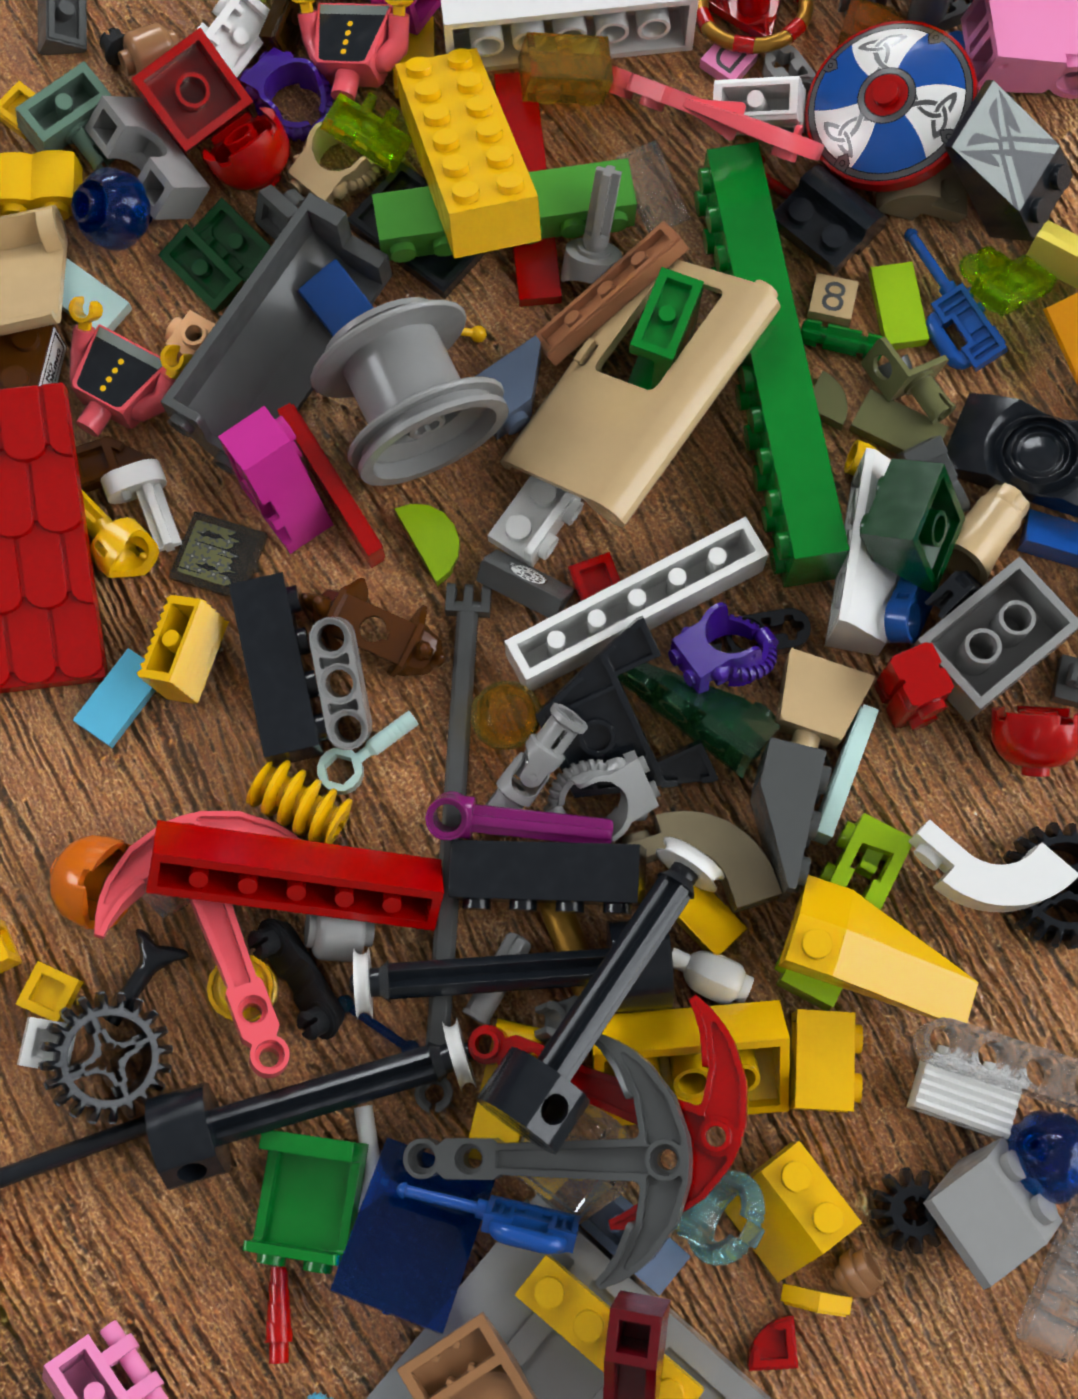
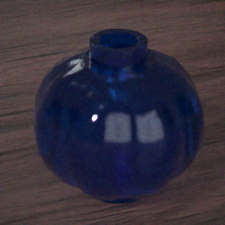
M103 167L95 170L79 185L72 198V214L78 222L82 235L94 245L101 246L107 250L121 251L135 245L146 233L153 219L150 215V200L147 197V191L142 182L133 174L117 168Z
M1036 1110L1025 1115L1019 1123L1012 1126L1011 1135L1006 1139L1008 1150L1016 1151L1021 1167L1026 1175V1178L1020 1182L1032 1195L1035 1196L1040 1193L1052 1203L1064 1204L1071 1201L1078 1193V1120L1072 1115L1063 1112L1051 1113L1045 1110Z

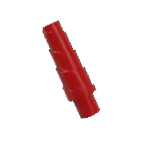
M271 1267L269 1300L267 1301L266 1339L264 1343H269V1364L289 1363V1342H293V1329L291 1328L287 1267Z

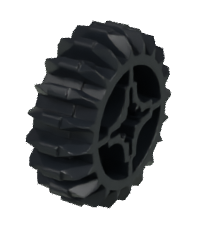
M1057 822L1048 824L1045 832L1036 826L1028 831L1029 839L1020 836L1013 842L1016 851L1009 850L1003 856L1007 864L1018 862L1030 849L1043 842L1051 850L1067 852L1078 858L1077 825L1069 823L1065 826L1063 832ZM1077 861L1076 863H1074L1073 865H1070V866H1071L1075 871L1078 872V861ZM1078 877L1068 888L1064 889L1067 892L1060 893L1031 907L1017 910L1021 918L1015 922V929L1020 931L1030 925L1033 927L1030 932V941H1040L1046 934V942L1048 948L1051 949L1059 947L1062 940L1068 950L1078 948V922L1059 921L1045 913L1049 908L1058 905L1065 908L1070 914L1075 912L1078 915ZM1016 911L1003 912V913H1005L1006 915H1010V914H1012V913H1014V912H1016Z
M96 992L94 997L95 1008L91 1007L89 1000L85 996L76 999V1006L80 1014L76 1015L68 1007H63L59 1011L61 1018L67 1023L64 1028L56 1023L48 1024L46 1029L51 1034L58 1036L56 1044L52 1042L40 1043V1050L54 1052L53 1060L39 1062L38 1069L42 1071L54 1069L55 1076L46 1079L42 1085L45 1090L61 1086L62 1090L53 1099V1103L56 1106H61L71 1098L73 1099L68 1110L70 1117L77 1118L85 1106H87V1123L96 1124L101 1110L104 1109L106 1122L108 1124H116L118 1107L121 1108L127 1118L132 1119L136 1116V1109L133 1104L135 1099L145 1107L147 1099L151 1098L145 1092L148 1087L160 1092L165 1088V1084L154 1077L156 1071L161 1073L171 1072L172 1066L170 1064L159 1063V1054L172 1053L173 1047L172 1045L157 1044L156 1039L168 1033L166 1026H159L152 1030L149 1027L158 1017L156 1010H150L143 1016H138L143 1008L144 1001L142 999L135 998L125 1009L126 994L124 992L115 993L111 1006L108 1004L106 992ZM111 1016L121 1019L129 1024L137 1035L115 1041L109 1036L106 1028L101 1027L98 1018ZM84 1026L87 1032L85 1034L88 1045L87 1051L81 1059L68 1067L67 1059L70 1044L76 1033ZM101 1043L106 1044L105 1049H123L110 1059L111 1071H106L107 1066L90 1065L96 1062L95 1059L102 1055ZM140 1049H143V1062L140 1072L135 1081L127 1087L126 1063L131 1056L138 1053ZM98 1074L103 1078L106 1086L111 1087L114 1096L103 1099L90 1097L82 1092L73 1081L81 1077Z

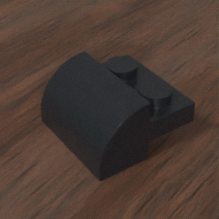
M821 164L808 170L800 178L799 185L795 191L774 211L778 232L833 276L854 254L859 255L885 228L888 219L885 214Z

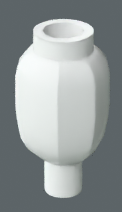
M672 948L673 968L683 972L685 981L692 990L705 998L723 1005L731 1004L734 1000L740 1003L746 1001L752 988L754 977L746 974L743 965L721 954L715 955L707 950L697 951L690 955L677 948Z

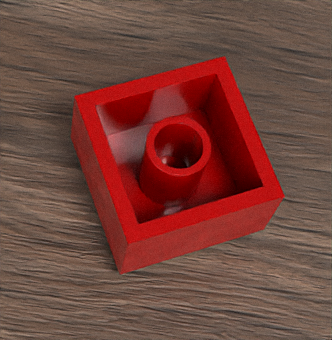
M201 27L131 78L133 88L185 155L216 133L225 124L251 107L254 102Z

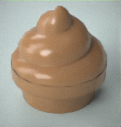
M863 1247L857 1251L850 1248L840 1254L839 1264L834 1269L835 1278L831 1281L830 1286L840 1294H848L854 1298L862 1297L866 1299L876 1294V1288L884 1284V1278L876 1259L867 1248Z

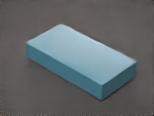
M129 648L73 719L77 725L110 748L115 746L156 692V690L139 678L137 674L142 669L140 664L145 659Z

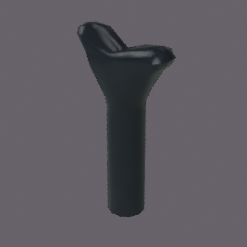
M137 929L136 936L140 950L139 964L120 991L126 994L125 1009L135 998L140 996L157 971L175 961L190 957L189 953L185 949L177 947L158 946L154 943L149 933L142 929ZM103 1016L105 1020L117 1027L123 1021L115 1017Z

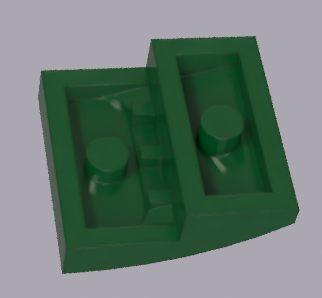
M221 197L194 228L185 224L158 256L215 313H218L230 305L271 245Z

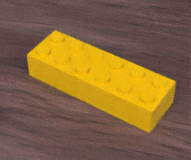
M460 48L452 50L448 54L427 58L414 57L407 62L395 64L400 108L454 259L541 241L538 194L477 48Z

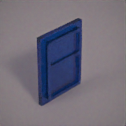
M387 1137L329 1291L382 1311L385 1315H392L436 1333L443 1334L481 1219H476L475 1214L406 1197L403 1200L397 1195L396 1188L399 1184L408 1182V1185L478 1201L479 1198L489 1200L495 1180H446L440 1175L428 1179H416L406 1171L403 1164V1153L407 1145ZM423 1152L422 1161L427 1167H431L434 1164L435 1156Z

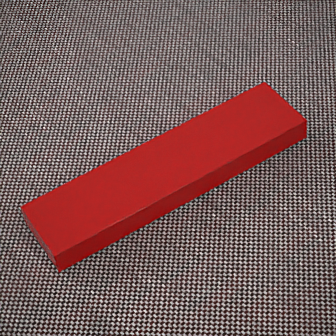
M288 403L277 409L278 415L287 421L296 435L297 439L294 442L300 449L304 462L370 567L373 568L385 561L383 545L295 405Z

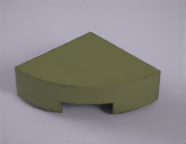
M822 371L813 388L820 420L841 431L847 417V398L838 381L827 372Z

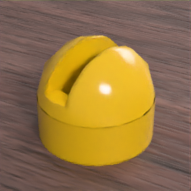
M855 440L847 455L844 472L854 476L866 448L876 450L877 448L869 443Z

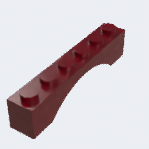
M619 1291L610 1307L604 1355L603 1399H659L671 1299Z

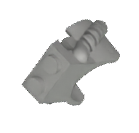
M635 750L623 754L624 759L615 757L607 760L605 763L600 759H597V761L588 759L585 762L581 760L576 765L572 763L568 769L565 767L563 773H558L557 779L552 782L553 787H550V795H548V802L550 803L544 806V811L566 814L563 805H565V797L568 790L573 785L581 789L597 782H611L620 788L621 794L619 806H616L605 817L613 821V842L624 835L632 825V822L645 821L648 813L659 806L656 798L661 796L654 780L648 782L645 773L649 772L650 769L644 756L637 757Z

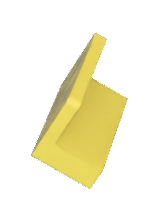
M1048 220L1037 233L1023 261L1078 289V235Z

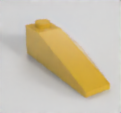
M808 875L805 886L802 887L778 966L957 1028L966 1029L979 982L853 889Z

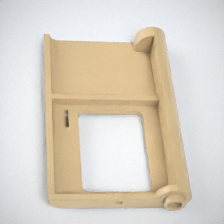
M677 259L667 269L704 281L703 289L720 293L722 296L660 383L655 388L647 390L600 372L604 363L644 310L656 282V279H654L587 339L573 358L574 360L500 460L501 465L508 470L513 467L584 499L595 512L616 526L625 527L780 310L781 305L777 300L778 293L767 282L763 280L752 282Z

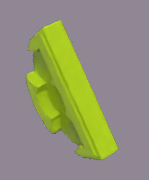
M407 504L394 508L396 516L438 587L452 575L453 568L459 558L460 540L455 525L444 512L430 505Z

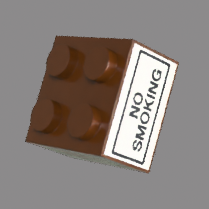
M55 325L0 336V389L58 383L67 346Z

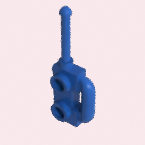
M913 228L907 229L904 234L905 241H909L940 286L939 292L942 295L931 303L933 312L926 320L929 339L941 356H947L949 359L947 364L956 370L972 367L976 373L1008 352L1005 345L1006 341L983 313L986 311L981 302L976 303L974 300L975 293L971 287L966 288L963 283L957 286L954 281H949L917 235L918 231ZM953 324L966 342V345L961 347L960 351L946 333L944 327L946 329Z
M403 1182L396 1188L397 1195L403 1200L406 1197L475 1214L476 1219L483 1220L481 1232L489 1233L493 1239L502 1244L547 1255L564 1252L573 1254L581 1216L496 1195H491L489 1200L479 1198L478 1201H473L408 1185V1182Z

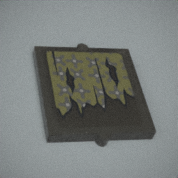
M195 511L185 537L181 540L182 545L178 546L180 550L169 578L231 598L229 584L252 579L254 573L260 571L258 562L268 539V534Z

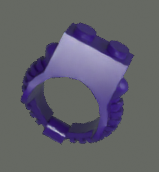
M273 47L269 52L265 51L262 53L258 62L251 69L247 68L242 72L239 82L254 101L258 116L264 115L260 110L262 107L273 109L282 122L289 140L292 139V141L297 142L298 139H301V142L305 141L313 126L318 122H323L327 129H329V126H333L331 121L334 119L336 101L331 97L332 86L311 61L305 58H295L290 51L282 52ZM299 83L300 88L309 89L321 98L319 107L321 117L312 126L307 120L302 122L284 120L278 107L272 102L276 93L286 86Z
M720 602L710 607L698 623L691 627L682 628L681 634L671 641L668 657L672 665L678 666L682 671L686 684L689 687L693 686L697 693L700 694L709 690V682L714 681L717 686L729 681L728 686L737 687L747 685L756 679H761L763 676L768 675L777 662L776 647L779 644V640L766 626L759 628V624H752L750 619L744 620L742 616L737 618L734 617V614L728 615L727 605ZM725 635H738L755 640L759 646L751 647L740 653H725L716 650L709 643Z

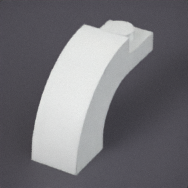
M931 820L927 821L908 841L916 848L914 855L920 862L934 871L939 868L945 873L933 888L953 902L975 910L1011 912L1025 909L1061 892L1078 877V872L1043 842L1030 849L1020 861L998 865L981 861L969 854Z

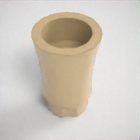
M1007 483L1002 485L995 484L986 495L979 498L965 516L966 519L945 569L952 575L955 571L967 570L982 585L986 583L997 559L1020 528L1021 521L1030 508L1029 501L1019 489Z

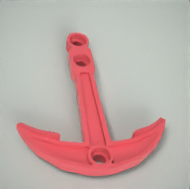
M612 65L607 80L608 83H611L608 92L632 100L633 94L637 93L642 95L639 104L663 112L666 104L695 115L728 141L734 140L737 132L769 143L773 145L771 155L793 163L796 162L798 155L812 160H820L825 145L803 137V125H796L794 132H790L744 115L746 105L743 102L701 99Z
M198 811L169 820L170 822L301 840L293 832L276 822L241 811ZM156 828L129 846L107 877L99 896L95 914L94 937L104 939L118 917L145 894ZM189 899L227 989L225 1000L241 1043L251 1049L249 1055L251 1069L262 1078L279 1076L288 1065L290 1057L289 1047L282 1038L277 1036L280 1026L265 984L261 978L256 976L233 905ZM253 1007L260 1011L261 1017L255 1022H249L243 1017L242 1013L245 1009ZM264 1052H272L277 1056L278 1062L272 1067H266L261 1064L259 1057Z

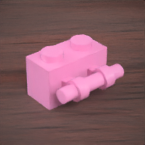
M117 1320L109 1323L100 1331V1334L109 1346L102 1353H100L89 1334H87L43 1366L42 1379L55 1399H169L161 1388L165 1384L157 1371L151 1373L137 1352L140 1345L132 1333L125 1334ZM118 1363L121 1364L134 1384L127 1391L111 1369V1367Z

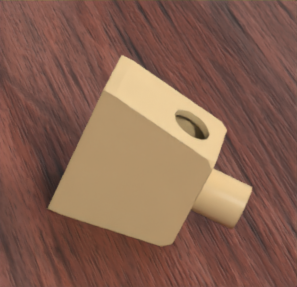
M791 648L783 667L775 729L792 735L791 742L817 749L819 745L836 749L868 693L875 676Z

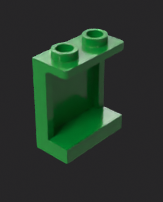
M661 267L630 343L629 353L635 354L638 357L628 383L647 390L655 388L660 383L696 331L704 281Z
M276 1130L261 1133L258 1149L268 1150L254 1236L252 1240H244L242 1251L257 1253L256 1262L267 1265L285 1266L287 1258L304 1261L302 1270L315 1273L332 1274L333 1266L350 1265L369 1144Z

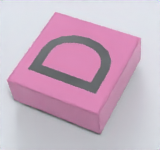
M714 43L700 59L699 68L717 80L742 79L757 62L758 54L736 53Z

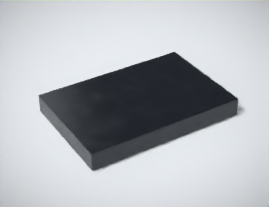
M400 161L349 216L350 229L380 250L372 194L428 186L426 179ZM487 252L454 259L453 255L437 256L433 254L415 257L408 262L395 263L446 299Z

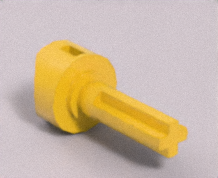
M82 490L88 534L93 538L90 546L92 562L107 578L146 575L156 563L159 555V548L154 539L135 519L126 517L113 521ZM136 547H140L145 552L140 553Z

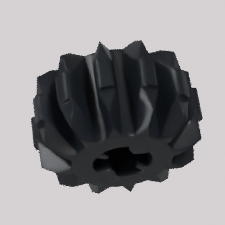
M909 1167L900 1168L899 1182L891 1174L882 1176V1182L889 1191L888 1193L875 1189L871 1191L870 1196L874 1200L883 1202L882 1209L869 1210V1218L885 1219L886 1221L878 1227L875 1233L882 1239L894 1233L891 1248L896 1251H902L908 1241L912 1253L922 1254L924 1248L923 1238L932 1247L941 1245L940 1238L934 1231L935 1228L940 1230L941 1228L923 1204L939 1184L936 1183L928 1188L931 1180V1173L929 1171L921 1170L914 1180L913 1173ZM905 1200L919 1203L920 1206L915 1210L918 1217L917 1221L903 1219L902 1215L907 1210L906 1205L903 1203Z

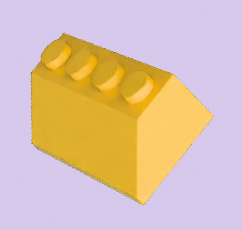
M780 1000L710 1006L726 1025L736 1042L748 1081L747 1115L789 1111L790 1037ZM692 1007L614 1014L602 1034L619 1040L647 1059L671 1088L677 1099L694 1105L701 1104L709 1068L702 1067L700 1033ZM594 1044L591 1049L593 1069L615 1076L611 1065L601 1050ZM596 1107L598 1128L636 1125Z

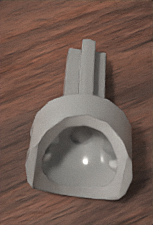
M607 165L606 168L596 167L584 237L571 240L565 246L560 278L562 283L575 280L592 284L622 258L621 251L609 243L622 175L621 171L615 170V166Z

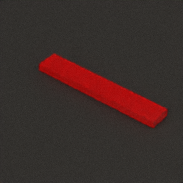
M535 71L494 74L496 96L528 172L547 170ZM555 237L543 238L534 244L513 246L519 307L562 303Z

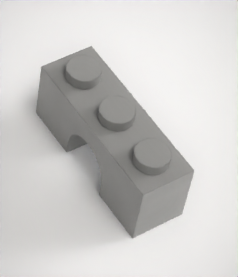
M102 96L84 128L107 159H122L132 163L141 170L131 190L154 220L192 219L211 187L140 97Z

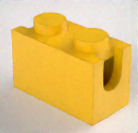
M797 1009L791 1013L789 1109L848 1113L854 1112V1102H861L863 1082L861 1073H855V1053H862L863 1027L860 1024H855L856 1012Z

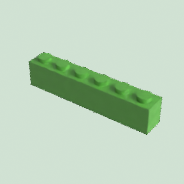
M628 158L529 172L539 199L541 240L543 238L560 236L576 238L584 234L597 166L606 168L607 165L615 166V170L622 172L611 232H619L627 227L635 226L637 201ZM428 186L372 194L380 250L388 255L389 261L402 263L411 261L419 256L433 254L437 256L453 255Z

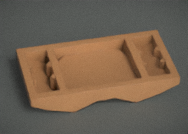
M481 1312L397 1369L413 1399H538L517 1359L484 1312Z

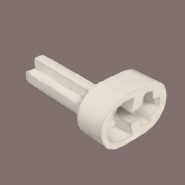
M140 460L111 470L102 476L100 482L110 504H122L138 499L149 532L157 543L159 552L165 550L170 552L175 550L176 546L182 545L162 489L167 485V480L159 460Z

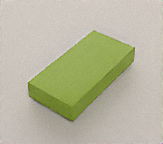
M913 261L870 267L868 276L881 336L886 337L895 350L927 346L929 334Z

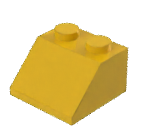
M791 1141L717 1200L718 1204L776 1282L782 1281L825 1254L862 1224L800 1141Z

